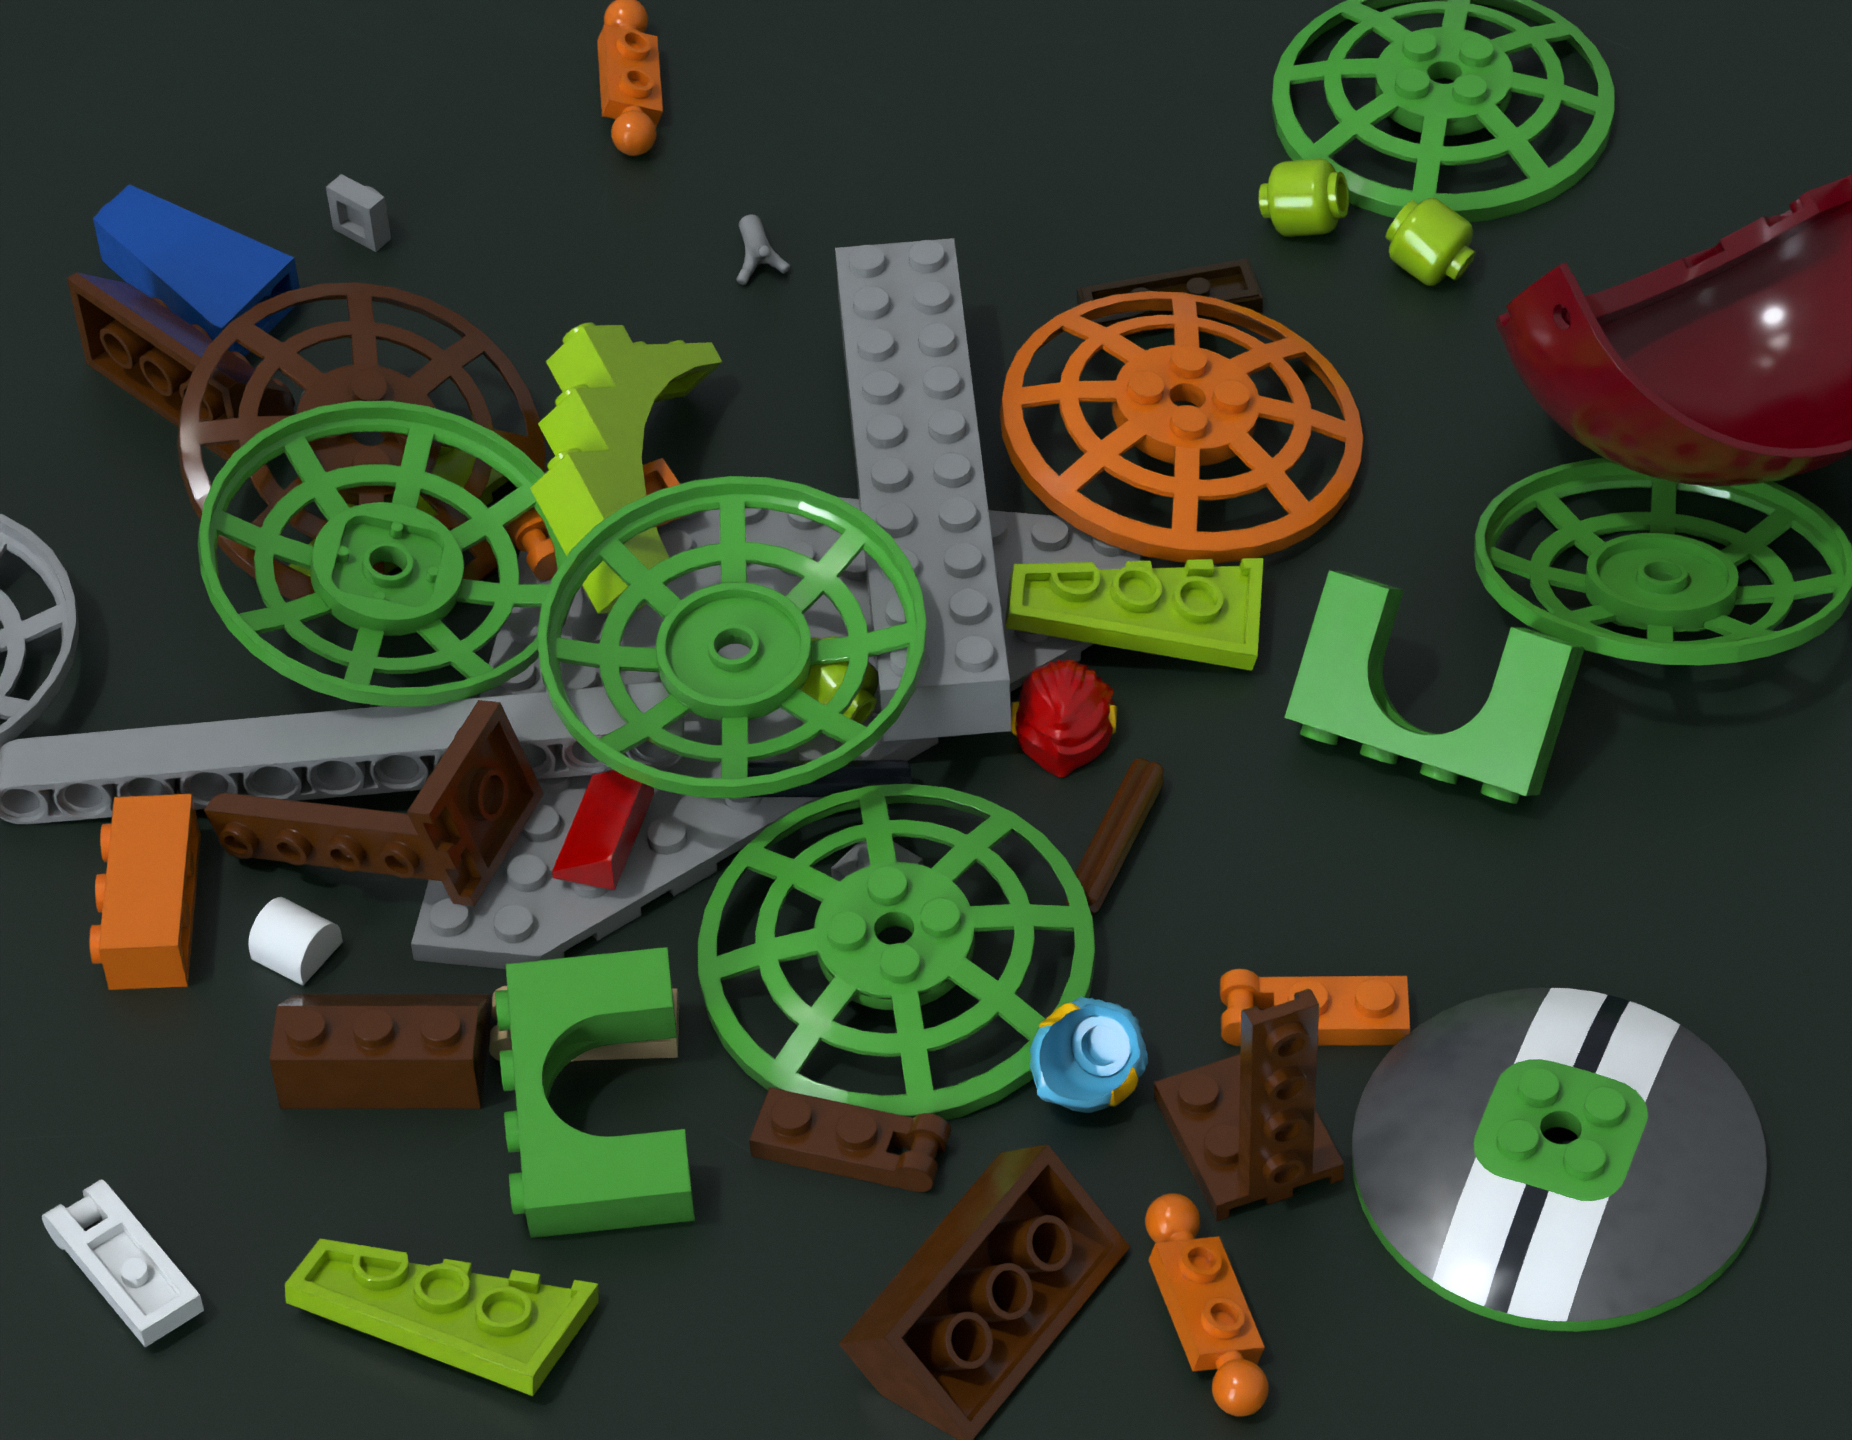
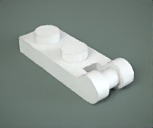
M101 1179L84 1189V1198L68 1208L59 1204L42 1215L44 1226L56 1245L62 1250L65 1249L144 1347H147L204 1311L201 1296L104 1180ZM97 1221L100 1222L92 1228L88 1229L87 1231H84L85 1228L92 1225L93 1223Z

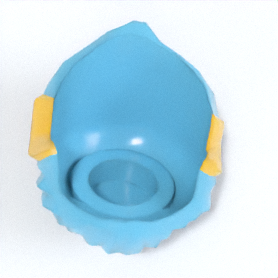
M1079 997L1073 1002L1065 1003L1058 1007L1039 1024V1029L1030 1047V1068L1037 1088V1095L1045 1102L1059 1104L1072 1111L1092 1113L1105 1109L1108 1106L1115 1108L1135 1090L1138 1078L1142 1076L1148 1064V1054L1142 1037L1143 1029L1139 1026V1019L1134 1017L1129 1009L1123 1008L1119 1004L1104 1002L1099 999L1094 1000L1093 998Z

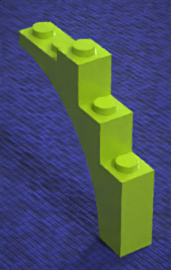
M589 322L570 330L563 337L562 341L564 344L546 360L563 393L555 400L556 407L538 423L555 457L547 465L549 471L530 489L566 556L597 524L625 505L647 496L642 464L645 423L652 405L658 401L687 396L723 362L712 342L685 343L683 340H676L668 344H646L643 341L633 343L623 325L596 326L594 323ZM656 526L637 534L623 544L648 570L659 562L670 558ZM604 561L589 574L582 584L598 614L609 613L620 595L629 587ZM644 602V603L638 608V610H640L646 603Z

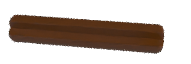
M1142 757L1131 763L1075 871V875L1084 889L1091 915L1099 911L1164 784L1162 776L1164 768L1158 762H1149Z

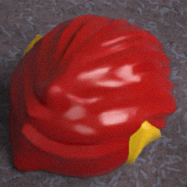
M1076 660L1049 661L1047 665L1035 668L1022 681V689L1019 690L1020 697L1018 701L1011 703V731L1017 737L1023 752L1046 772L1058 778H1066L1076 768L1097 759L1108 747L1111 736L1116 732L1118 707L1115 706V702L1112 699L1114 689L1109 684L1102 682V678L1096 675L1095 670H1090L1087 665L1079 664Z

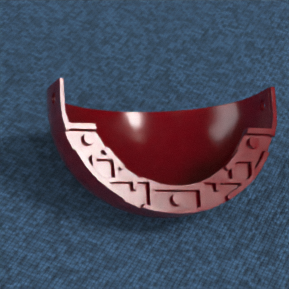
M1852 174L1807 191L1799 196V199L1789 204V211L1780 216L1779 214L1769 218L1768 216H1763L1723 237L1714 247L1680 258L1640 277L1597 293L1584 296L1567 263L1559 264L1516 296L1506 306L1508 312L1498 316L1495 325L1520 379L1545 412L1566 433L1582 445L1615 464L1662 480L1702 486L1759 484L1783 480L1816 470L1851 454Z

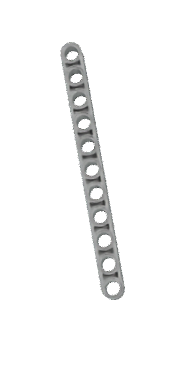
M659 682L624 685L626 692L642 713H645L669 696L663 683ZM604 686L566 690L571 706L583 724L598 739L627 724L609 701ZM547 692L469 698L432 706H380L17 739L7 742L0 749V818L10 823L25 825L112 817L114 797L192 794L195 810L205 809L210 800L221 793L300 801L421 790L428 776L439 763L457 731L461 728L478 700L501 703L537 780L594 775L614 769L593 757L568 732L553 709ZM684 716L665 730L684 738ZM646 741L623 754L630 759L651 765L656 769L669 767L678 762L682 757L660 748L650 741Z

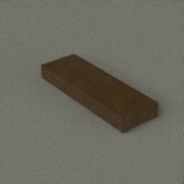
M1248 258L1077 288V305L1116 294L1145 291L1183 292L1217 298L1252 309L1258 313H1263V296ZM1145 310L1117 313L1091 321L1108 327L1117 322L1136 317L1172 315V311ZM1197 315L1198 318L1209 319L1213 321L1220 320L1214 317ZM1162 328V329L1144 330V331H1140V332H1137V333L1129 334V335H1126V336H1123V337H1128V336H1133V335H1139V334H1145V333L1156 332V331H1162V330H1167V329H1172V328Z

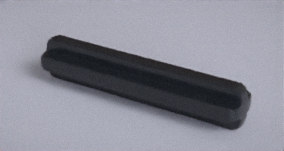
M812 760L748 761V777L773 774L804 765ZM852 760L844 767L811 783L774 794L743 798L826 797L831 794L866 786L912 784L911 768L909 763L904 760Z

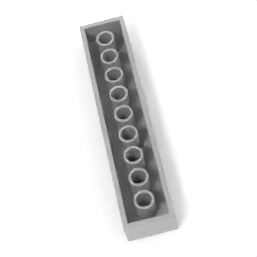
M950 238L835 248L838 300L860 511L866 513L891 535L910 561L922 589L927 620L925 662L915 692L897 721L883 734V742L1011 731L1010 678L955 240ZM864 551L872 631L906 623L904 609L893 584L878 563ZM907 648L875 655L880 712L889 704L897 691L906 665Z

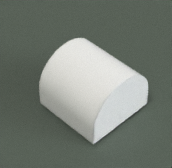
M277 897L266 904L255 919L250 931L248 946L252 960L304 986L343 943L340 927L337 924L286 898Z

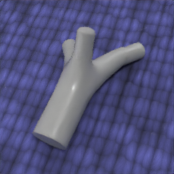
M751 214L744 216L739 221V229L745 244V258L736 281L741 285H746L760 264L768 263L782 274L787 273L790 265L775 253L770 246L761 219Z

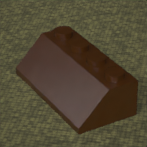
M75 272L67 278L86 364L179 428L180 410L191 374L213 340L202 327L197 324L190 325L172 313L162 300L157 297L150 298L129 283ZM226 350L211 374L201 403L200 422L238 418L239 406L245 387L255 371V368L239 352ZM276 378L271 379L263 393L258 408V416L294 415V397L282 381ZM239 443L205 447L228 461L232 454L239 449Z
M1048 1144L1001 1152L838 1344L880 1395L957 1440H973L1130 1246Z

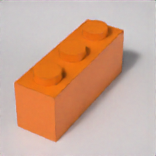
M192 794L114 797L112 823L102 824L101 855L103 862L107 863L106 874L96 875L95 900L98 913H102L101 924L91 926L90 954L93 964L103 965L109 990L188 987L201 833Z

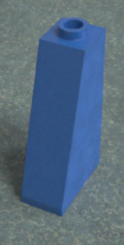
M130 184L112 201L106 203L99 213L93 217L102 261L126 283L133 285L150 298H159L168 306L172 313L190 325L197 324L202 327L212 340L232 321L255 305L287 291L300 288L294 257ZM295 306L263 318L254 325L269 333ZM234 342L227 349L230 352L237 351L244 357L250 352L237 342Z

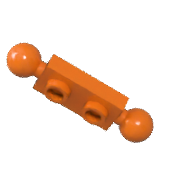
M615 0L605 11L604 26L597 40L602 116L615 119L611 128V138L615 147L623 154L639 156L648 152L654 145L657 136L656 127L663 113L658 37L645 34L648 26V14L645 7L639 1Z
M1176 1193L1164 1194L1150 1204L1145 1216L1147 1233L1155 1242L1148 1261L1192 1371L1217 1369L1212 1381V1395L1216 1404L1224 1412L1232 1416H1249L1257 1412L1264 1405L1269 1393L1267 1377L1257 1365L1265 1346L1220 1237L1195 1239L1199 1232L1201 1221L1196 1205L1184 1195Z

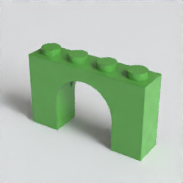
M1329 570L1284 718L1302 723L1300 734L1316 741L1337 745L1339 736L1360 742L1362 743L1361 755L1381 762L1396 765L1399 755L1422 762L1419 773L1436 780L1457 784L1459 775L1481 781L1483 784L1480 793L1501 801L1517 804L1520 794L1524 796L1540 795L1584 653V647L1527 628L1511 627L1491 693L1481 711L1470 722L1454 731L1444 734L1427 732L1412 725L1398 713L1387 695L1383 680L1384 655L1404 590L1345 571Z
M668 947L506 964L507 990L495 991V1002L499 1031L511 1030L512 1050L500 1051V1067L503 1090H515L517 1110L504 1112L508 1153L520 1152L522 1172L509 1173L513 1215L526 1214L530 1238L695 1221L685 1129L610 1137L590 1135L566 1124L556 1115L548 1103L552 1085L558 1074L570 1061L582 1053L607 1045L677 1038Z

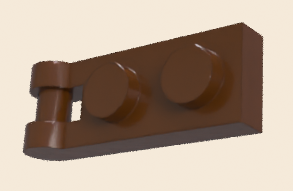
M769 1087L750 1136L749 1144L752 1157L908 1191L926 1192L932 1188L939 1167L935 1161L936 1154H941L945 1151L952 1129L946 1120L934 1114L922 1113L912 1118ZM895 1147L909 1150L901 1155L892 1154Z

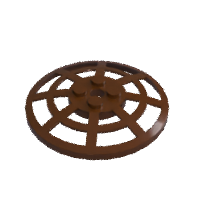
M360 282L322 283L290 290L255 305L232 321L207 347L191 374L180 410L177 447L181 477L192 507L200 521L203 504L211 488V483L203 464L201 447L239 443L240 448L260 431L289 417L258 416V408L263 393L272 377L278 371L305 390L298 404L296 414L319 406L351 401H396L429 406L436 409L428 395L450 378L467 402L473 421L494 431L519 448L545 473L546 450L543 432L538 425L541 420L528 387L510 359L485 333L458 313L426 297L389 286ZM347 299L349 321L315 326L290 337L283 343L254 325L261 319L289 307L321 300ZM372 301L392 304L423 314L452 329L462 338L446 350H443L435 343L411 331L389 324L376 323L374 321ZM351 338L353 365L339 367L323 374L302 358L299 353L323 342ZM376 339L404 346L424 356L430 362L410 378L395 370L378 366ZM234 342H237L262 358L263 361L257 366L245 387L239 406L238 418L200 422L201 403L210 376L225 351ZM482 354L500 372L516 397L525 419L527 436L493 429L492 418L484 397L471 376L464 369L465 366ZM380 432L383 441L374 446L359 443L351 433L323 437L308 443L325 472H329L338 468L356 465L389 464L401 466L408 435ZM432 441L425 472L434 474L432 471L439 456L441 446L455 447ZM476 458L471 476L464 489L480 499L488 484L492 467ZM266 464L249 477L261 498L269 505L251 524L261 528L265 518L276 503L294 487L302 484L299 476L285 490L278 485ZM360 486L343 489L338 492L348 504L392 503L395 487ZM420 492V496L438 513L434 518L445 525L449 531L469 520L451 505ZM303 508L288 524L316 540L317 535L327 521ZM219 535L217 545L234 564L256 580L254 568L255 550ZM486 539L469 548L475 559L464 566L462 579L486 581L498 572L497 561ZM512 541V544H513L514 549H515V551H516V550H517V547L515 546V544H514L513 541ZM273 558L275 580L281 595L295 600L315 593L310 576ZM379 562L372 566L375 571L384 574V562Z

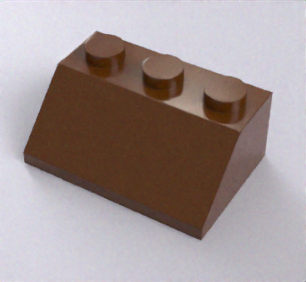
M491 994L291 995L277 1005L269 1058L280 1109H481L492 1007Z

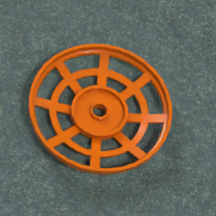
M1145 291L1116 294L1085 302L1055 316L1037 329L1017 351L1006 374L1000 406L1002 438L1011 462L1027 487L1051 511L1078 530L1111 546L1146 557L1186 563L1187 560L1212 559L1213 564L1241 561L1242 558H1258L1282 551L1310 537L1328 523L1348 499L1361 463L1363 432L1359 410L1347 384L1333 365L1318 350L1281 323L1252 309L1217 298L1183 292ZM1145 310L1172 311V315L1136 317L1117 322L1108 327L1091 321L1117 313ZM1197 315L1214 317L1245 327L1274 342L1264 344L1257 338L1239 329L1213 320L1198 318ZM1174 329V345L1160 346L1149 350H1144L1123 337L1144 330ZM1199 331L1228 339L1249 351L1228 359L1216 352L1199 348ZM1062 332L1070 333L1085 340L1069 357L1062 372L1060 382L1022 387L1024 375L1032 357L1045 344ZM1101 349L1125 363L1117 379L1114 381H1079L1085 365ZM1299 358L1323 381L1336 399L1345 421L1311 409L1306 389L1293 368L1286 362L1287 360ZM1270 366L1286 386L1292 403L1259 396L1258 390L1249 376ZM1187 401L1195 404L1197 407L1191 405L1178 407L1173 402ZM1079 402H1112V415L1117 429L1101 440L1095 435L1085 420ZM1059 404L1060 414L1068 433L1078 448L1084 453L1082 457L1060 476L1046 463L1032 442L1023 419L1022 408ZM1258 417L1293 425V430L1287 443L1273 458L1252 438ZM1312 430L1345 442V450L1335 475L1317 496L1308 501L1287 476V473L1293 469L1303 456ZM1135 446L1153 458L1174 464V477L1144 469L1124 459L1122 455ZM1236 455L1251 469L1249 472L1228 478L1199 479V466L1220 463ZM1105 470L1113 477L1133 487L1160 496L1172 497L1171 528L1153 526L1119 515L1091 501L1079 491ZM1267 487L1288 513V515L1278 520L1246 529L1221 532L1197 531L1198 500L1212 501L1236 498Z

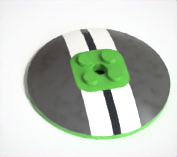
M1541 987L1509 990L1465 1001L1428 1019L1412 1030L1410 1035L1403 1037L1377 1066L1362 1093L1352 1133V1170L1355 1188L1362 1210L1386 1250L1413 1277L1444 1299L1492 1320L1525 1328L1573 1332L1603 1330L1640 1322L1680 1306L1706 1289L1734 1262L1750 1238L1758 1220L1764 1198L1767 1157L1761 1122L1751 1098L1728 1064L1708 1044L1672 1019L1640 1004L1593 991ZM1562 1127L1574 1132L1578 1139L1568 1144H1556L1547 1140L1543 1136V1132L1550 1128Z

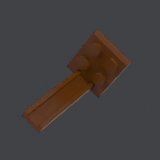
M478 700L461 728L457 731L439 763L428 776L407 814L232 793H221L214 796L205 807L204 812L213 826L220 844L228 855L243 859L257 858L288 862L293 865L306 864L338 868L349 872L363 871L395 875L400 878L412 877L442 881L453 904L475 906L544 793L501 703Z
M1311 989L1295 993L1294 1000L1261 1011L1258 1006L1242 1010L1241 1052L1239 1055L1154 1082V1100L1216 1222L1229 1218V1209L1263 1198L1267 1205L1293 1197V1188L1326 1177L1331 1184L1344 1180V1162L1315 1110L1319 1003Z

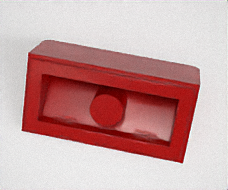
M615 770L592 775L552 870V878L615 890L654 796V788L625 777Z

